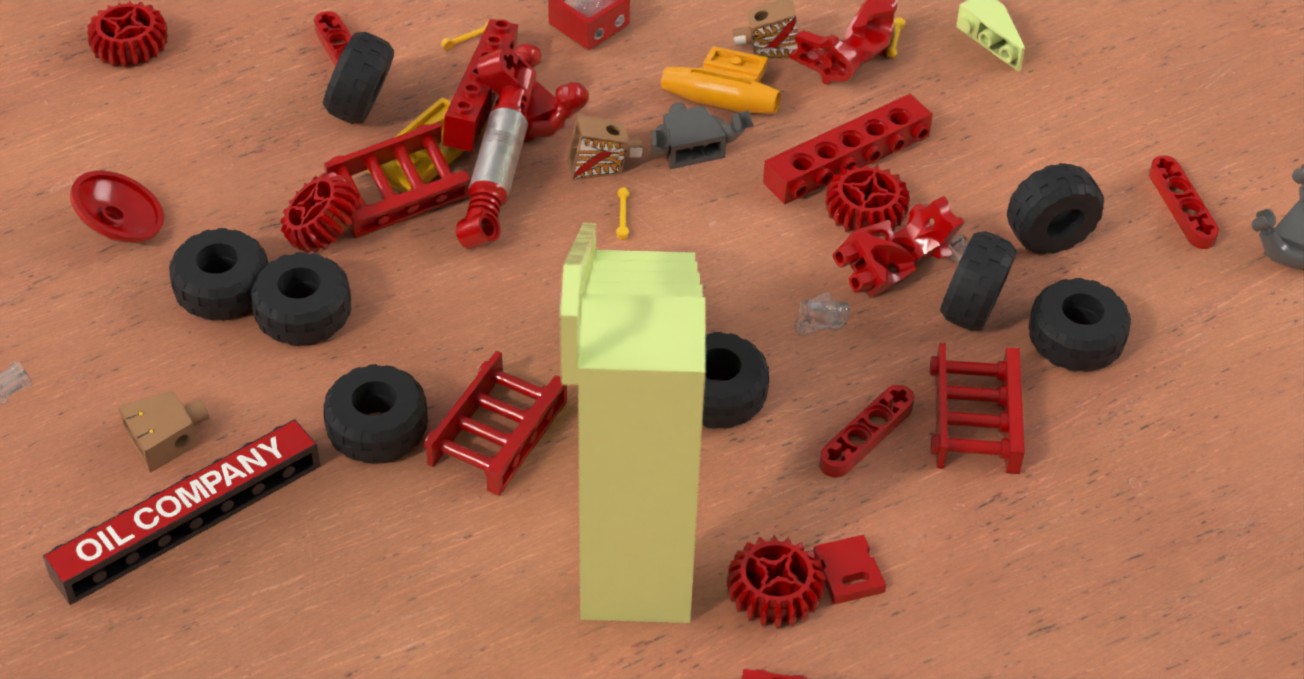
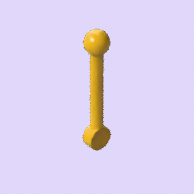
M902 18L894 20L895 31L891 46L886 50V55L889 58L897 56L896 46L901 29L905 27V20Z
M488 22L484 27L454 39H443L441 46L448 51L457 43L483 34Z
M622 187L617 192L620 198V227L616 230V236L618 239L624 240L629 236V229L626 227V199L630 193L627 188Z

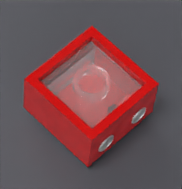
M548 0L549 24L589 51L630 25V0Z

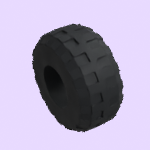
M365 31L352 35L338 60L324 95L323 105L329 114L350 124L365 121L381 91L394 58L395 51L389 42Z
M1059 163V165H1049L1039 171L1037 170L1030 174L1031 176L1026 180H1023L1018 185L1016 191L1012 193L1007 210L1008 223L1020 243L1026 249L1032 250V252L1054 254L1072 248L1077 243L1085 240L1095 230L1097 223L1103 215L1105 201L1098 184L1084 168L1072 164Z
M209 229L202 231L200 234L193 235L178 247L172 260H170V280L176 300L187 312L206 320L224 321L231 320L230 318L243 316L252 309L251 288L259 272L268 264V259L264 248L261 247L256 239L235 229Z
M986 231L973 234L955 270L940 308V312L945 317V320L970 331L983 330L1017 254V250L1012 245V242Z
M295 252V254H286L280 256L275 261L269 262L259 272L251 288V304L255 320L264 334L278 342L288 343L293 346L313 345L316 342L325 341L345 325L351 312V290L347 275L337 263L327 257L324 258L320 254Z
M1083 278L1064 279L1047 286L1036 297L1030 314L1029 337L1044 359H1048L1051 364L1066 368L1068 371L1090 372L1106 367L1120 357L1128 340L1131 317L1127 305L1108 286L1106 287L1098 281H1090Z
M722 332L705 334V382L702 425L711 429H727L744 424L761 411L766 401L769 388V366H767L766 358L754 344L747 339L740 338L736 334ZM710 379H722L726 381H714Z
M371 364L366 367L352 369L334 382L333 386L328 390L325 396V403L323 404L324 424L332 445L337 451L356 461L375 464V462L386 463L398 457L401 458L411 452L421 442L427 430V401L422 386L412 375L393 366ZM375 412H384L380 415H368Z

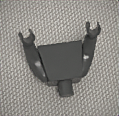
M682 102L674 103L670 106L669 113L663 115V124L657 126L655 130H651V151L655 157L667 156L670 170L725 158L726 144L735 141L746 128L754 126L750 111L746 110L731 115L733 121L728 123L715 115H711L705 107L698 106L687 109Z
M1303 164L1301 168L1295 169L1292 173V179L1296 183H1301V187H1299L1300 200L1275 228H1272L1276 224L1275 214L1271 209H1265L1257 212V218L1252 222L1253 230L1261 231L1259 236L1265 249L1263 255L1278 264L1304 270Z

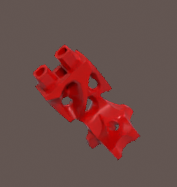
M866 0L861 4L857 14L850 22L845 40H840L839 37L834 35L822 37L805 30L799 32L795 39L798 48L790 53V59L819 72L822 77V83L826 85L830 81H848L863 63L886 54L894 29L893 20L897 10V1Z
M943 196L934 200L928 206H924L921 203L916 204L909 212L906 226L895 233L892 231L890 220L852 232L832 254V257L837 266L842 268L850 265L855 272L848 278L853 292L860 293L866 291L869 297L873 298L912 275L917 270L914 264L917 261L933 256L937 259H947L952 256L949 241L965 222L962 217L958 218L951 212L949 202ZM931 218L934 219V224L930 225ZM880 233L884 236L885 239L878 238L874 235ZM888 266L896 268L897 272H890Z

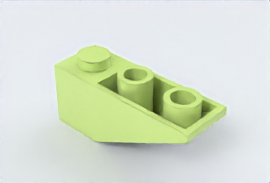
M967 0L960 4L956 27L1015 70H1021L1025 46L1005 5L997 0Z

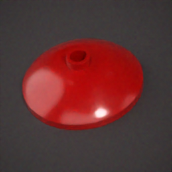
M90 171L80 175L71 187L70 201L74 211L86 226L103 237L124 243L144 242L155 237L163 226L164 212L158 199L145 186L128 176L111 171Z

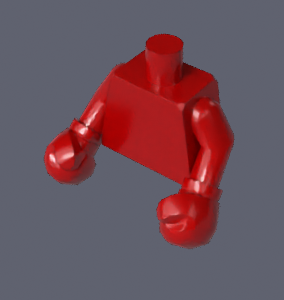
M521 44L514 50L532 68L537 67L542 61L540 49L534 45ZM535 80L526 113L528 116V126L523 142L540 137H551L557 130L564 128L566 119L572 118L589 101V92L586 87L577 82H569L566 85H560L556 89L555 97Z

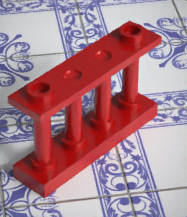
M440 121L431 125H421L414 131L344 156H335L324 163V173L334 172L337 175L340 174L343 178L346 177L360 195L358 199L360 205L356 209L358 214L352 218V225L350 226L355 239L470 196L469 186L471 179L467 171L452 173L437 145L441 143L442 125ZM423 149H426L441 179L428 184L423 183L409 156ZM396 159L412 187V190L399 195L394 193L380 166ZM369 170L384 200L372 205H366L351 177L352 175Z
M939 343L937 356H931L929 370L930 376H935L936 433H932L930 452L931 454H937V468L944 469L947 452L999 455L1000 459H1005L1006 473L1020 474L1025 454L1020 348L1006 347L1004 360H998L997 364L946 360V343ZM946 373L996 377L998 381H1002V386H999L998 389L947 386ZM947 399L996 402L998 406H1003V412H1000L999 415L947 411ZM947 425L995 428L999 432L1004 433V438H1001L1000 442L948 438Z
M496 350L489 361H484L481 364L476 378L436 430H431L428 433L424 443L427 465L434 467L445 453L484 470L487 478V491L500 496L567 403V384H561V377L555 375L547 386L539 387L503 372L502 353ZM496 384H499L533 398L536 402L531 409L522 410L488 394ZM480 406L518 422L519 425L514 432L506 434L471 419V417ZM464 430L502 446L496 456L489 458L453 441L460 431Z

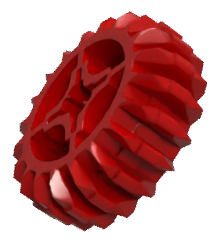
M129 1L128 4H121L119 2L114 7L107 5V10H98V16L91 17V23L87 25L88 44L95 57L101 58L103 63L110 62L113 67L118 64H122L124 68L128 64L137 66L142 61L148 63L149 58H157L158 52L164 51V45L168 43L167 23L164 21L160 10H154L152 5L144 6L143 2L133 4L132 1Z
M865 163L863 168L853 165L850 170L842 168L840 174H834L827 187L825 205L829 218L835 220L836 226L844 225L845 232L850 230L856 231L886 220L891 221V228L894 231L896 226L902 225L906 214L909 212L910 195L906 182L901 181L898 174L891 175L890 168L883 171L879 169L878 165L875 168H870Z
M334 172L329 174L323 173L319 178L313 177L310 183H304L303 188L300 191H296L295 197L288 201L289 206L284 209L283 213L285 216L280 221L282 224L281 232L294 248L297 247L305 253H317L321 248L327 249L331 242L336 243L337 238L341 234H345L346 228L352 225V218L358 214L356 209L360 205L358 201L360 195L356 188L352 186L353 184L346 177L343 178L340 174L337 175Z
M773 535L769 542H766L761 537L756 541V545L747 542L744 546V551L737 550L734 560L728 566L729 575L727 576L726 586L729 590L730 601L736 602L738 613L747 611L748 621L756 617L760 618L762 627L767 621L774 622L777 629L781 625V621H786L791 627L796 622V618L805 621L809 612L815 613V610L818 608V602L823 598L825 576L822 572L821 561L815 560L813 550L804 551L803 542L792 545L789 536L784 542L778 541L775 535ZM748 578L751 579L752 581H754V585H755L756 587H758L759 590H757L756 588H754V587L752 586V584L749 582Z

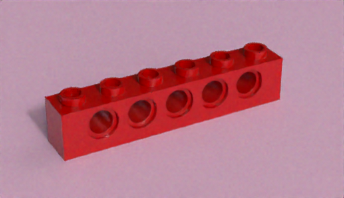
M490 18L444 115L442 146L469 152L473 151L498 95L480 78L477 62L480 57L504 47L515 50L517 47L519 24L509 23L503 19L495 20Z
M911 93L765 160L763 184L784 205L795 199H800L816 189L829 185L834 174H840L842 168L850 170L853 165L863 168L865 163L866 165L874 164L892 153H897L911 144L924 140L930 135L933 113Z

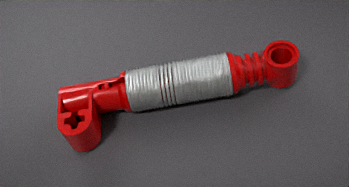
M504 47L482 56L477 62L480 78L499 95L497 106L492 109L489 115L469 186L471 200L466 216L459 220L456 225L457 239L466 249H474L494 242L499 238L501 232L498 221L500 207L508 199L528 126V116L526 113L536 80V72L509 47Z

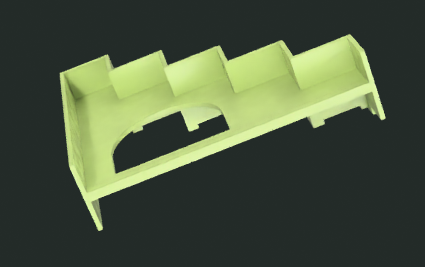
M596 223L582 224L563 265L560 311L561 384L578 385L580 620L690 623L705 382V297H702L700 272H697L698 262H695V252L596 250Z

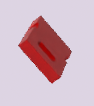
M864 534L813 546L815 560L821 561L825 585L834 605L885 593L886 583L875 558H870L869 556L870 547ZM860 579L866 580V581H862V582H858V583H854V584H849V585L843 584V583H848V582H852V581H856V580H860Z

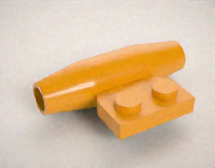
M713 46L703 62V68L667 66L662 74V90L698 104L735 112L749 110L750 113L776 114L781 101L780 90L760 83L768 68L767 57Z

